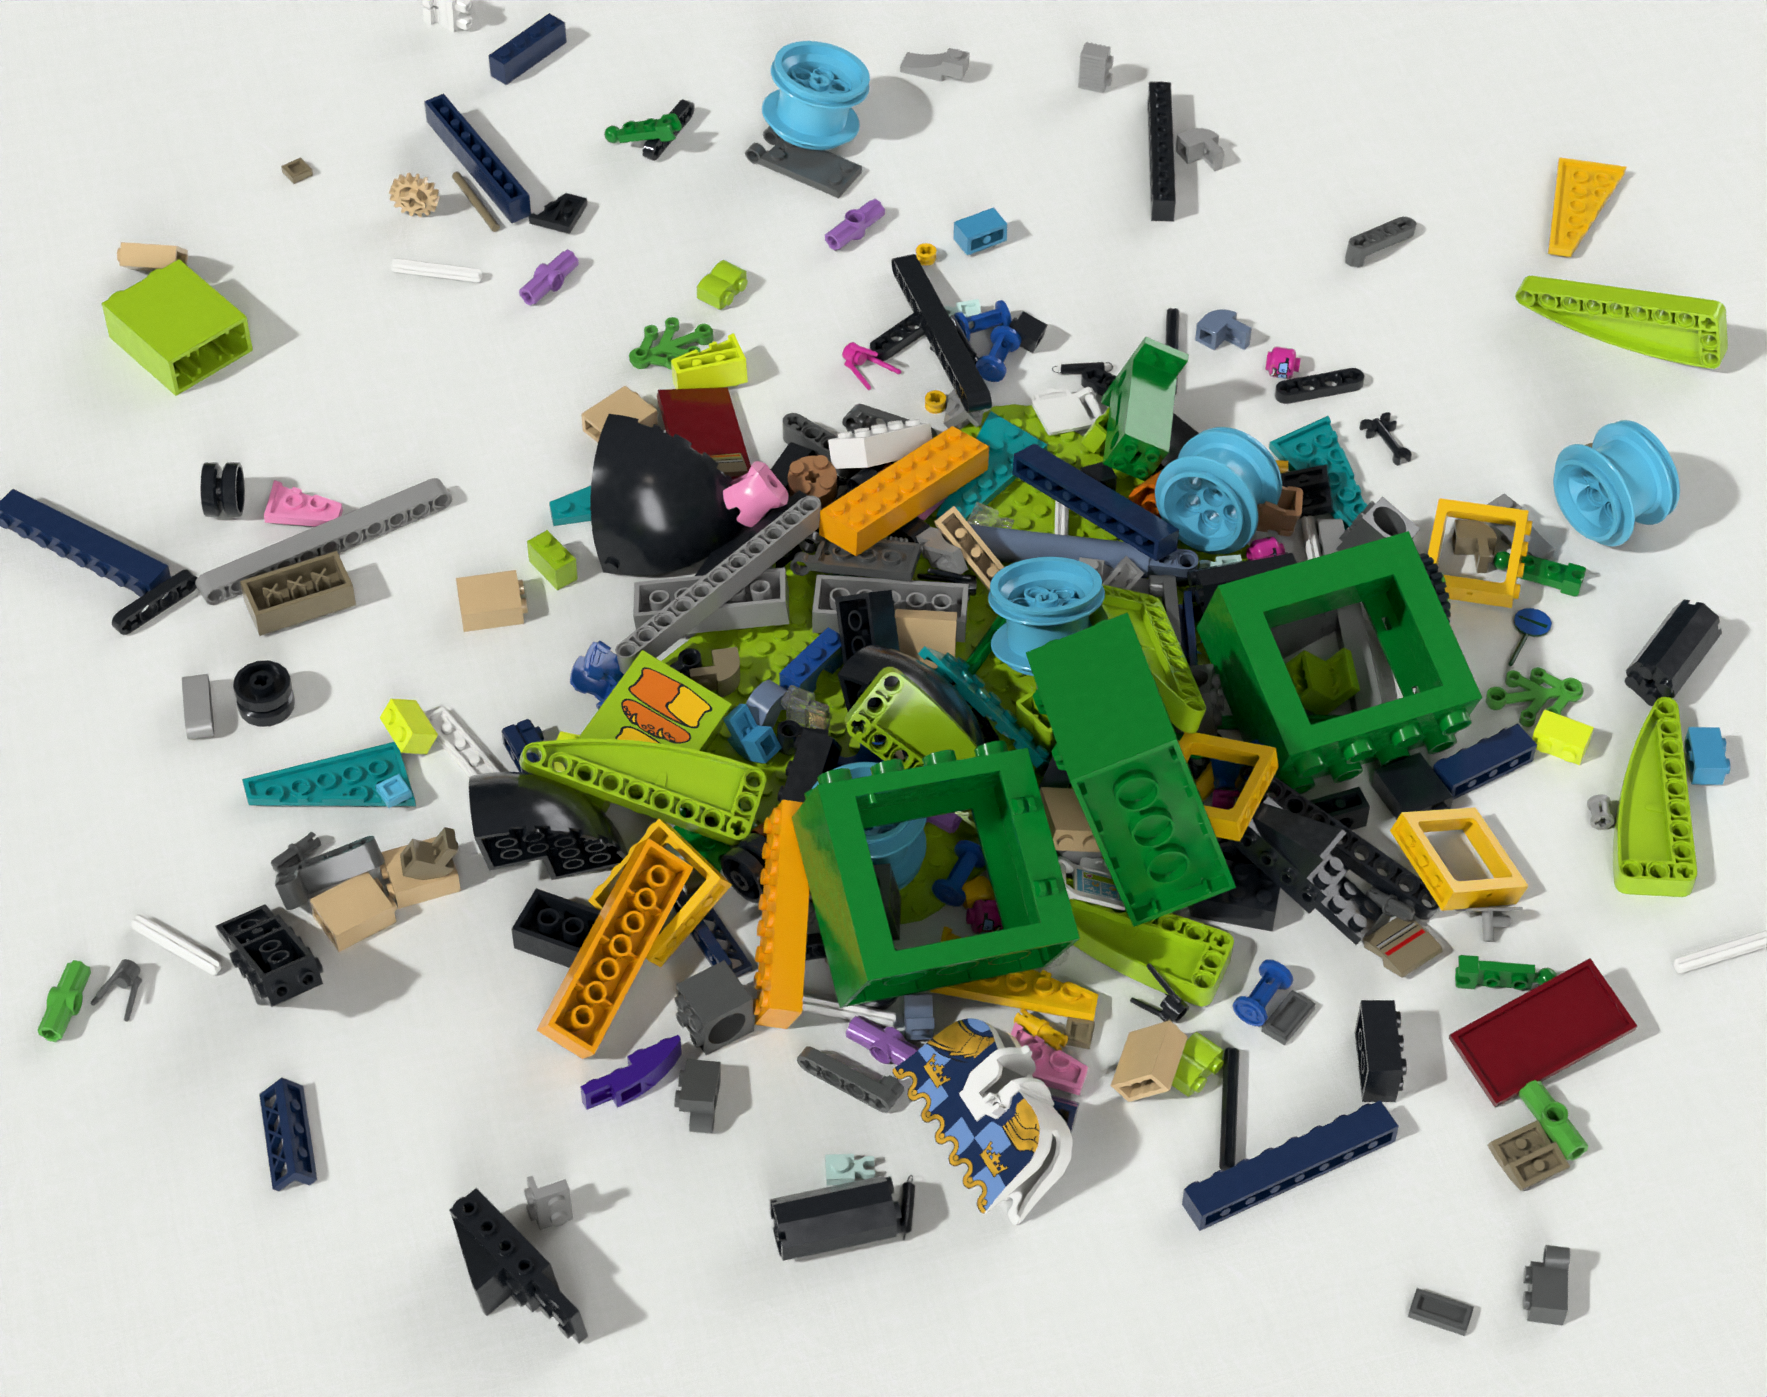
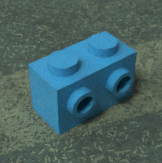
M993 207L955 221L953 239L966 255H970L1007 241V222Z
M1688 727L1684 749L1691 784L1723 785L1726 774L1730 773V760L1725 756L1726 739L1722 738L1720 727Z

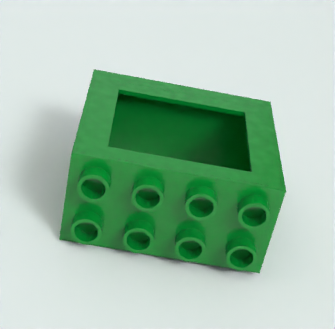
M1409 531L1219 585L1197 626V631L1211 664H1214L1215 674L1220 675L1222 691L1243 741L1250 743L1258 740L1264 746L1275 747L1279 767L1274 776L1300 795L1315 787L1313 779L1331 774L1334 783H1341L1363 772L1361 765L1378 760L1380 766L1383 767L1409 757V750L1422 746L1426 747L1428 754H1437L1453 747L1457 743L1455 734L1472 723L1469 715L1482 699V695ZM1362 602L1403 698L1311 725L1270 628Z
M1128 612L1112 619L1102 620L1094 626L1061 639L1051 640L1041 647L1025 652L1038 688L1032 697L1039 713L1048 716L1057 742L1051 751L1058 769L1067 771L1070 783L1133 927L1236 888Z
M993 741L975 748L976 757L957 760L954 750H942L925 756L922 759L924 766L910 769L904 768L902 759H891L873 765L870 768L871 776L852 779L850 769H835L817 777L819 785L804 794L806 800L793 815L792 821L840 1008L1044 968L1080 939L1028 748L1008 751L1006 741ZM971 810L1003 930L895 951L864 829Z

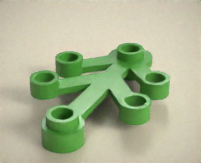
M670 317L665 320L666 330L658 346L650 348L653 340L658 338V328L655 325H648L644 328V339L641 346L629 353V361L637 369H645L650 364L672 370V359L695 349L700 352V348L697 346H690L687 349L679 347L695 341L700 345L712 343L714 339L713 329L708 324H700L695 329V332L672 340L675 332L679 330V320L675 317ZM666 354L667 356H666V358H664V357H660V356H658V355Z
M1539 667L1532 669L1530 680L1521 676L1518 671L1512 670L1506 674V685L1511 688L1520 686L1528 691L1507 693L1501 687H1492L1487 691L1485 702L1490 709L1500 710L1505 704L1533 701L1527 709L1521 712L1519 718L1521 725L1531 727L1535 723L1537 713L1548 699L1558 698L1554 705L1546 710L1561 715V711L1568 702H1576L1582 698L1584 689L1581 682L1575 678H1566L1561 681ZM1546 683L1553 688L1546 689L1541 684Z

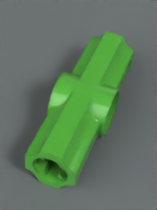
M73 960L71 963H67L57 987L53 986L48 993L47 1010L38 1027L39 1035L47 1041L57 1042V1040L62 1039L72 1015H77L81 1009L82 992L91 974L90 967L83 964V962Z
M1534 1080L1527 1083L1520 1090L1519 1097L1539 1121L1547 1137L1558 1144L1566 1160L1573 1161L1580 1158L1587 1151L1588 1144L1568 1119L1567 1108L1553 1099L1541 1081Z

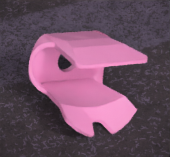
M760 461L753 462L747 474L731 482L732 486L723 490L726 508H739L740 514L737 517V521L751 528L770 509L782 507L788 502L786 488L770 468Z

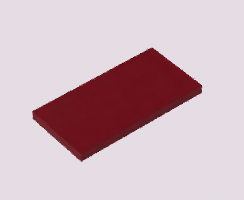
M728 387L658 390L657 400L666 432L673 437L674 434L685 438L692 443L691 448L700 454L705 452L712 456L741 453L749 472L751 464ZM741 476L731 477L732 481Z
M1589 958L1451 1033L1449 1040L1493 1106L1497 1107L1519 1095L1520 1090L1527 1083L1534 1080L1542 1082L1635 1031L1638 1026L1592 959Z

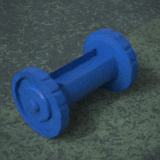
M1003 300L995 303L994 310L965 317L962 312L954 314L968 341H970V334L999 325L1009 326L1012 322L1007 304ZM973 321L974 326L969 328L968 323Z
M1004 325L993 329L990 335L993 347L989 355L980 357L976 363L982 378L987 381L999 382L1004 379L1007 372L1004 361L1008 353L1017 350L1021 344L1019 333L1011 327Z
M968 840L957 842L954 851L959 859L946 880H936L931 888L935 897L949 906L960 907L966 900L965 892L962 890L964 883L974 867L981 868L986 865L981 847Z
M1263 961L1259 966V974L1262 978L1248 997L1239 996L1234 1001L1233 1010L1243 1022L1252 1026H1262L1268 1018L1264 1008L1278 989L1286 990L1292 985V974L1289 969L1278 961Z

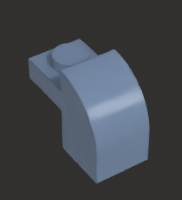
M1225 309L1214 310L1207 313L1197 323L1195 341L1215 350L1226 340L1245 350L1250 345L1252 328L1236 320L1237 312Z
M766 680L752 692L746 704L757 725L773 728L781 710L794 709L798 699L791 695L789 689L779 686L771 680Z
M932 994L904 995L905 1039H932L934 1037L933 1029H935Z

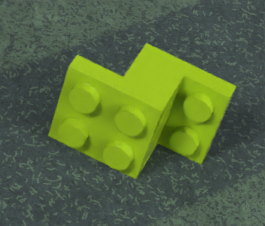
M1345 647L1326 661L1303 650L1285 664L1303 708L1317 715H1328L1360 691L1352 653Z

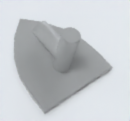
M1523 907L1456 909L1455 911H1482L1483 941H1494V927L1510 926L1511 919L1509 916H1493V911L1523 910Z

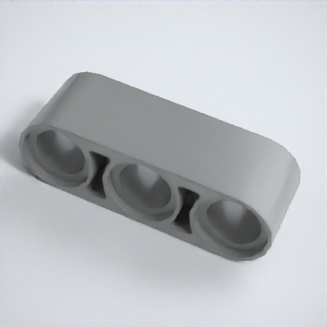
M208 674L182 677L187 738L195 739L214 736L211 687Z

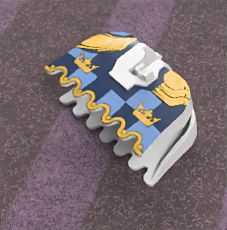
M974 1018L959 1020L944 1028L917 1052L893 1069V1075L902 1081L912 1078V1085L907 1092L908 1098L913 1102H919L922 1099L926 1100V1106L921 1111V1118L925 1123L931 1124L937 1120L940 1122V1127L935 1133V1141L940 1145H947L952 1142L954 1148L949 1154V1163L954 1167H961L965 1164L968 1166V1171L963 1177V1185L971 1190L977 1187L982 1188V1193L977 1199L979 1211L987 1214L1001 1201L1012 1198L1013 1205L1008 1212V1217L1012 1224L1019 1225L1034 1205L1064 1174L1072 1155L1073 1141L1070 1129L1064 1119L1054 1109V1101L1046 1084L1040 1079L1033 1078L1032 1075L1036 1070V1066L1031 1057L1033 1052L1028 1045L1022 1047L1014 1036L1006 1031L992 1027L984 1021Z

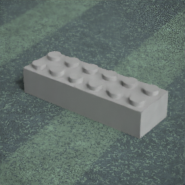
M785 567L765 570L687 634L789 624V587ZM703 576L635 582L633 618L636 630Z
M817 575L812 611L813 633H822L828 627L839 633L835 597L892 590L894 611L896 609L957 612L956 642H965L969 584Z

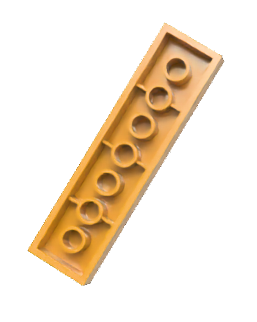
M951 426L820 510L819 535L854 556H858L987 471L989 446Z
M783 799L776 808H773L772 814L766 817L763 830L767 834V843H764L762 849V859H765V868L762 869L760 884L764 885L763 894L760 895L758 905L759 910H762V920H759L757 926L760 946L757 947L755 953V962H759V966L753 981V987L757 989V997L753 1000L755 1025L787 1029L802 1014L809 885L792 817L803 802Z
M649 838L636 845L537 1028L538 1032L582 1059L595 1054L692 872L693 866Z

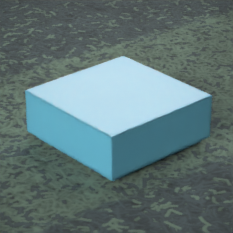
M399 774L376 785V791L388 808L412 798L411 790Z

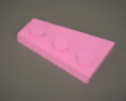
M274 480L264 513L265 523L316 527L342 516L343 508L342 503L319 495L310 496L304 494L301 489L296 487L289 489L282 486L281 482Z
M1015 1023L1011 1035L1016 1038L1022 1047L1028 1045L1033 1052L1031 1057L1036 1066V1070L1032 1075L1033 1078L1040 1079L1047 1087L1080 1095L1088 1067L1063 1051L1052 1049L1044 1044L1042 1038L1037 1035L1035 1037L1023 1031L1022 1026Z

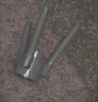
M122 960L113 975L97 992L91 1001V1005H96L114 983L124 989L132 986L124 1016V1021H129L137 990L142 982V979L138 977L141 972L140 967L131 960Z

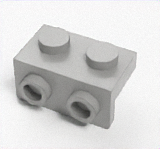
M953 389L949 394L943 424L950 428L968 419L975 427L981 425L984 410L967 413Z
M533 1176L527 1177L528 1188L524 1189L528 1203L526 1208L530 1220H536L540 1230L551 1226H561L573 1219L570 1190L566 1179L537 1188Z

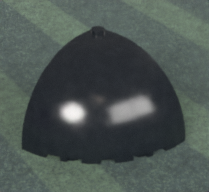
M608 414L596 449L590 496L593 539L603 573L637 576L667 573L695 564L725 545L744 526L737 521V517L740 514L739 508L727 509L723 499V490L732 486V478L718 470L717 466L719 464L705 452L700 454L691 448L692 443L677 434H674L672 437L655 424L653 427L638 423L639 419Z
M869 645L856 652L838 673L848 712L883 668L894 667L932 697L968 734L977 747L987 743L976 715L957 689L933 668L908 654L880 645ZM889 676L885 679L884 685L892 687L897 684L898 678ZM873 697L868 701L867 706L876 708L880 705L881 699ZM855 720L852 722L854 728L857 725L860 727L863 726L861 720L859 722H856ZM878 734L874 736L875 742H884L886 736ZM902 750L903 756H904V758H905L906 755H907V752L904 751V750Z
M494 772L473 775L469 778V803L474 839L489 871L543 859L551 880L614 867L620 864L628 855L623 839L610 818L590 798L576 789L542 776L523 772Z

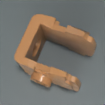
M1282 486L1281 496L1277 505L1267 501L1263 504H1258V526L1256 531L1268 533V530L1276 531L1281 536H1291L1296 522L1302 514L1303 490L1298 487Z

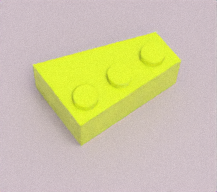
M734 333L728 335V340L717 344L714 341L709 343V348L698 352L695 349L671 360L675 389L723 388L748 382L746 358Z

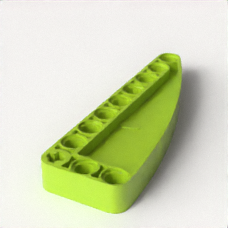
M1539 276L1525 277L1515 294L1519 304L1556 323L1594 339L1643 355L1686 365L1715 369L1720 366L1728 349L1726 308L1721 302L1716 300Z
M1102 584L1105 598L1101 606L1089 615L1092 626L1102 620L1112 619L1128 612L1171 722L1178 729L1186 733H1196L1205 714L1206 705L1162 602L1157 597L1149 594Z
M894 667L883 668L845 716V725L850 736L882 760L894 759V754L899 750L906 751L907 755L903 759L905 769L924 766L922 759L925 756L942 750H954L957 760L976 757L974 749L977 748V745L958 723L932 697ZM889 676L898 678L897 684L892 687L885 686L884 681ZM873 697L881 699L880 705L876 708L867 706L868 701ZM854 720H855L856 722H859V721L861 720L862 723H863V726L860 727V726L857 725V726H855V728H854L852 722H853ZM878 734L886 736V740L882 744L875 745L872 743L874 736ZM971 810L955 812V814L976 829Z
M1669 697L1657 699L1650 710L1632 750L1619 796L1613 839V876L1615 888L1623 894L1686 897L1691 894L1697 877L1679 707L1677 702Z
M565 739L533 742L525 746L519 759L522 769L529 773L557 781L581 792L653 818L661 819L664 822L732 846L738 845L748 836L767 779L761 769L733 759L684 747L633 740ZM535 753L540 761L536 763L530 762L526 754ZM552 763H562L565 771L557 772L553 769ZM579 771L587 772L590 775V780L582 781L577 773ZM752 777L756 779L758 787L749 786L746 778ZM603 781H612L616 789L612 791L607 790L603 785ZM631 789L639 791L641 799L635 800L631 798L628 791ZM654 799L664 800L666 808L659 809L656 807ZM738 802H746L750 807V811H742L738 806ZM679 809H689L692 815L691 818H684L680 814ZM705 817L714 818L717 826L709 827L705 823ZM733 827L738 828V836L734 835Z
M1066 877V884L1072 888L1073 879ZM1074 898L1069 899L1080 937L1073 944L1075 947L1127 977L1168 994L1146 967L1150 963L1183 1001L1201 1007L1207 1006L1213 1001L1231 962L1234 939L1230 933L1173 913L1133 927L1126 910L1122 911Z

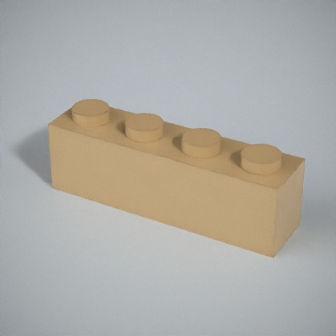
M953 506L934 521L935 525L951 545L961 549L967 565L990 592L992 578L1004 566L955 506Z

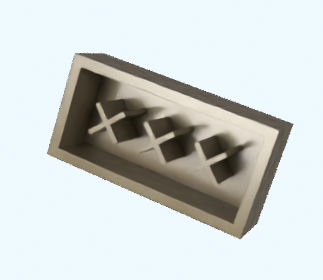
M337 551L240 581L244 602L259 636L356 605L353 584Z

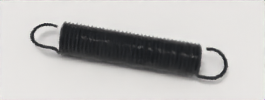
M1104 362L1061 364V372L1055 373H1082L1088 367H1096L1105 371Z
M912 1175L908 1177L907 1182L903 1183L901 1218L899 1222L901 1232L904 1233L903 1240H905L906 1233L912 1231L915 1185L912 1183Z

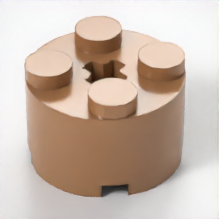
M824 455L806 456L791 463L788 472L789 497L800 490L808 496L818 497L822 504V509L834 501L838 494L837 473L827 457Z

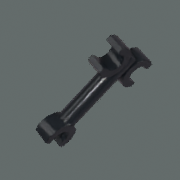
M1390 412L1383 413L1380 419L1362 420L1359 429H1368L1365 435L1367 439L1373 438L1377 431L1392 451V461L1395 465H1400V457L1405 458L1407 462L1411 461V451L1400 447L1390 434L1397 426L1396 420L1388 422L1391 417Z

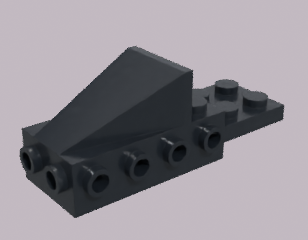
M1268 796L1262 804H1259L1240 842L1228 840L1306 912L1310 914L1314 909L1318 910L1355 945L1363 939L1383 914L1382 909L1344 876L1349 868L1331 853L1333 848L1346 834L1343 829L1284 810Z
M266 904L215 926L219 937L231 950L229 955L234 967H238L242 977L247 978L258 1005L269 1003L273 1007L323 984L320 973H323L324 970L318 957L314 958L310 948L304 945L301 937H297L293 928L288 926L280 915L275 916Z
M477 1188L467 1196L459 1198L449 1211L470 1280L483 1313L488 1316L512 1296L520 1307L526 1305L532 1313L540 1308L548 1319L554 1317L559 1322L557 1325L559 1330L566 1338L569 1339L572 1336L579 1344L585 1340L588 1334L580 1311L560 1291L551 1264Z

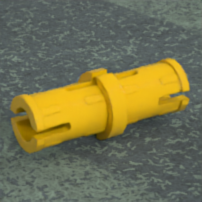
M1021 1009L1020 1013H1017L1014 1018V1024L1017 1023L1033 1037L1037 1035L1042 1038L1046 1044L1053 1047L1056 1051L1062 1050V1047L1064 1048L1068 1042V1036L1052 1028L1047 1020H1040L1025 1009Z

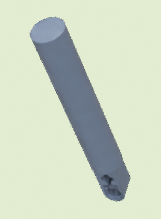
M969 524L1000 562L1015 563L1037 557H1062L1079 561L1081 557L1105 560L1104 564L1114 569L1127 556L1144 573L1141 578L1146 579L1149 578V575H1175L1187 578L1188 571L1198 569V556L1191 550L1177 549L1164 558L1155 561L1138 551L1135 547L1122 541ZM1182 564H1189L1191 567H1184Z

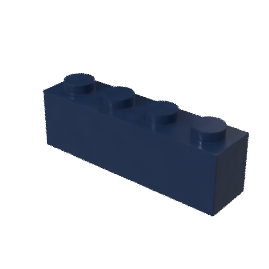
M549 13L488 55L491 77L507 85L567 43L565 22Z
M1516 724L1510 728H1503L1489 738L1481 739L1477 744L1469 748H1462L1456 754L1446 759L1438 760L1434 764L1433 770L1452 794L1453 800L1532 762L1537 744L1519 724Z

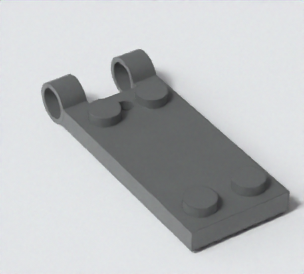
M770 126L763 132V137L766 142L775 146L769 152H766L761 144L753 143L745 152L746 158L751 163L760 164L836 198H840L862 173L861 165L826 150H811L795 146L779 137Z
M814 531L799 543L800 549L804 552H797L793 556L790 568L793 573L800 576L808 574L809 571L911 582L922 549L920 543L882 539L858 556H854ZM805 539H810L815 544H810L806 542ZM797 561L805 563L806 566L799 565Z
M1337 609L1270 628L1282 658L1284 659L1324 636L1333 633L1336 630Z

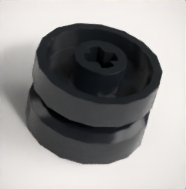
M205 462L203 464L200 490L202 510L205 517H218L222 510H224L228 517H240L242 515L245 501L243 468L240 462H227L223 467V471L218 462Z
M265 660L247 664L238 671L234 678L233 689L237 699L238 711L242 719L251 725L267 727L279 724L290 716L294 709L295 698L291 678L285 667L277 662Z
M750 833L738 844V847L732 848L721 858V868L726 879L732 884V887L738 894L752 903H759L760 895L763 894L764 885L760 884L762 869L765 868V859H762V849L764 843H767V839L757 833Z

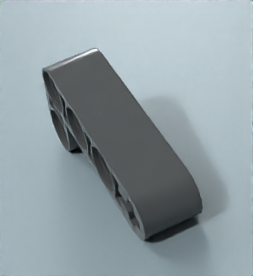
M798 413L785 415L782 421L784 442L787 444L793 442L812 449L815 452V456L824 455L831 462L828 440L838 437ZM863 468L836 469V473L843 478L850 479Z
M367 836L282 870L276 875L275 887L286 910H292L304 905L309 899V894L375 869L382 865L385 860L375 837Z

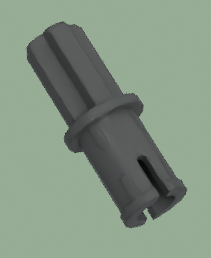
M310 832L297 843L289 844L286 851L271 861L274 871L279 873L297 861L301 863L304 860V856L321 846L320 839L317 837L313 840L316 834Z
M1371 887L1370 891L1366 892L1365 895L1374 901L1384 914H1392L1403 921H1411L1413 919L1415 909L1399 901L1397 896L1385 894L1375 887Z

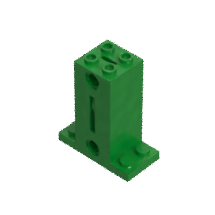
M1145 336L1102 396L1101 404L1110 406L1103 457L1104 465L1146 481L1169 453L1177 376L1188 362L1189 354Z

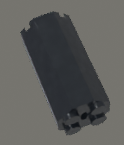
M1279 553L1188 571L1187 580L1189 588H1186L1185 591H1192L1195 621L1201 620L1219 585L1296 564L1293 553Z
M1684 599L1677 604L1626 669L1627 677L1624 680L1625 684L1649 706H1653L1656 700L1661 697L1674 698L1721 636V628L1718 630L1719 616L1704 603L1696 602L1693 605L1688 604L1690 600Z
M878 1176L769 1199L771 1220L773 1219L774 1221L773 1233L782 1261L897 1237V1234L901 1233L899 1222L901 1210L899 1202H893L891 1194H894V1186L891 1176L885 1178L884 1176Z

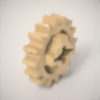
M407 173L406 177L400 174L398 179H394L389 191V194H391L390 201H395L394 207H401L402 213L408 211L410 216H413L414 213H417L418 217H422L423 213L429 216L430 212H434L440 199L438 196L439 190L434 189L435 183L427 182V177L421 179L419 174H416L415 177H412L410 173Z

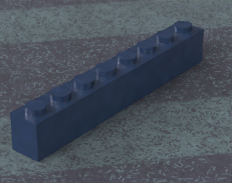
M441 94L424 101L427 123L512 224L529 217L531 206L530 196L446 95Z
M1035 443L1014 454L1012 471L1014 476L1123 542L1130 544L1153 560L1158 561L1177 550L1178 528Z
M12 489L0 500V526L2 528L10 529L22 538H28L36 542L40 547L48 548L56 552L60 557H66L74 561L78 566L85 567L95 572L98 576L105 577L115 582L118 586L133 591L140 597L171 578L168 565L15 489Z
M1381 1101L1365 1104L1349 1115L1343 1114L1338 1116L1327 1125L1314 1127L1305 1135L1292 1137L1283 1145L1276 1148H1267L1260 1155L1252 1159H1243L1230 1169L1225 1171L1219 1170L1210 1178L1201 1182H1192L1184 1189L1182 1205L1198 1230L1201 1231L1395 1142L1399 1126Z

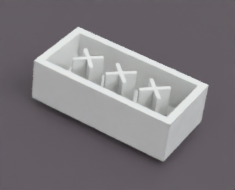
M920 419L905 421V424H903L902 420L887 422V427L886 424L872 425L871 430L869 428L855 429V434H852V431L837 433L838 438L828 440L831 463L835 469L868 468L900 460L932 439L930 423H920Z

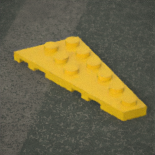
M1559 157L1548 254L1567 257L1573 255L1625 175L1626 166Z
M944 926L940 942L962 937L953 934V929ZM1029 970L930 990V992L1090 1021H1094L1098 994L1072 982L1063 983L1051 978L1052 974L1045 970H1042L1041 973L1036 970Z

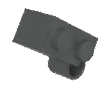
M687 1059L685 1070H680L678 1086L681 1087V1090H676L674 1106L678 1107L681 1112H691L689 1121L690 1132L713 1133L715 1110L721 1083V1062Z
M1545 1245L1543 1262L1531 1261L1530 1266L1524 1267L1523 1283L1528 1284V1291H1524L1522 1307L1527 1309V1321L1563 1326L1568 1312L1569 1247Z

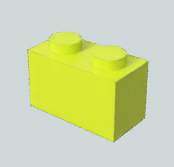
M391 698L380 716V720L401 753L427 754L438 736L416 700Z
M1544 709L1532 739L1537 744L1536 750L1580 765L1590 744L1594 727Z

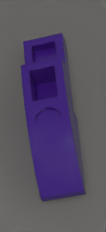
M679 1035L664 1038L655 1045L636 1050L627 1056V1067L618 1068L606 1076L592 1079L580 1086L582 1103L586 1110L612 1099L618 1108L655 1086L667 1075L682 1055L681 1038Z

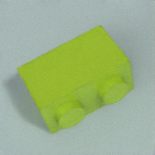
M548 530L527 541L529 562L556 590L578 579L575 557Z

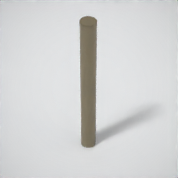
M454 172L452 174L454 181L493 232H497L500 229L499 224L459 172Z

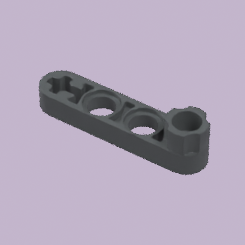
M1399 217L1350 238L1345 255V263L1349 266L1362 267L1366 256L1412 237L1417 225L1416 221L1409 217Z
M856 404L843 418L842 423L846 427L847 432L852 431V434H855V429L869 428L871 430L872 425H878L876 419H882L886 423V427L888 426L887 422L902 420V423L905 424V421L909 419L864 404ZM931 427V433H932V439H933L934 437L937 436V433H936V431Z
M1149 575L1148 593L1149 595L1162 598V604L1181 646L1176 576Z
M805 1047L797 1057L799 1066L806 1072L883 1113L889 1112L904 1092V1086L900 1084L897 1078L891 1075L883 1076L878 1083L813 1047Z

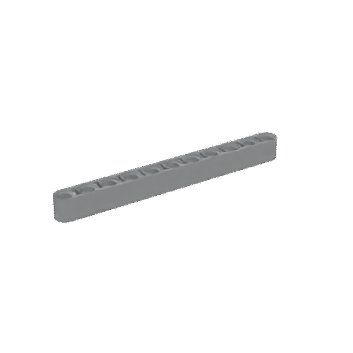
M438 478L429 479L205 572L197 578L195 585L207 604L216 605L243 594L240 583L242 580L337 551L339 554L447 508L452 502V496L441 480Z
M806 496L800 499L620 642L615 649L620 671L625 674L642 650L657 658L819 528L820 510H822L820 499L815 496Z
M1342 519L1316 520L1315 525L1322 556L1337 552V547L1342 543L1339 538L1345 532ZM1359 602L1338 608L1335 633L1339 651L1344 647L1351 651L1360 691L1349 698L1353 713L1382 704L1361 604Z

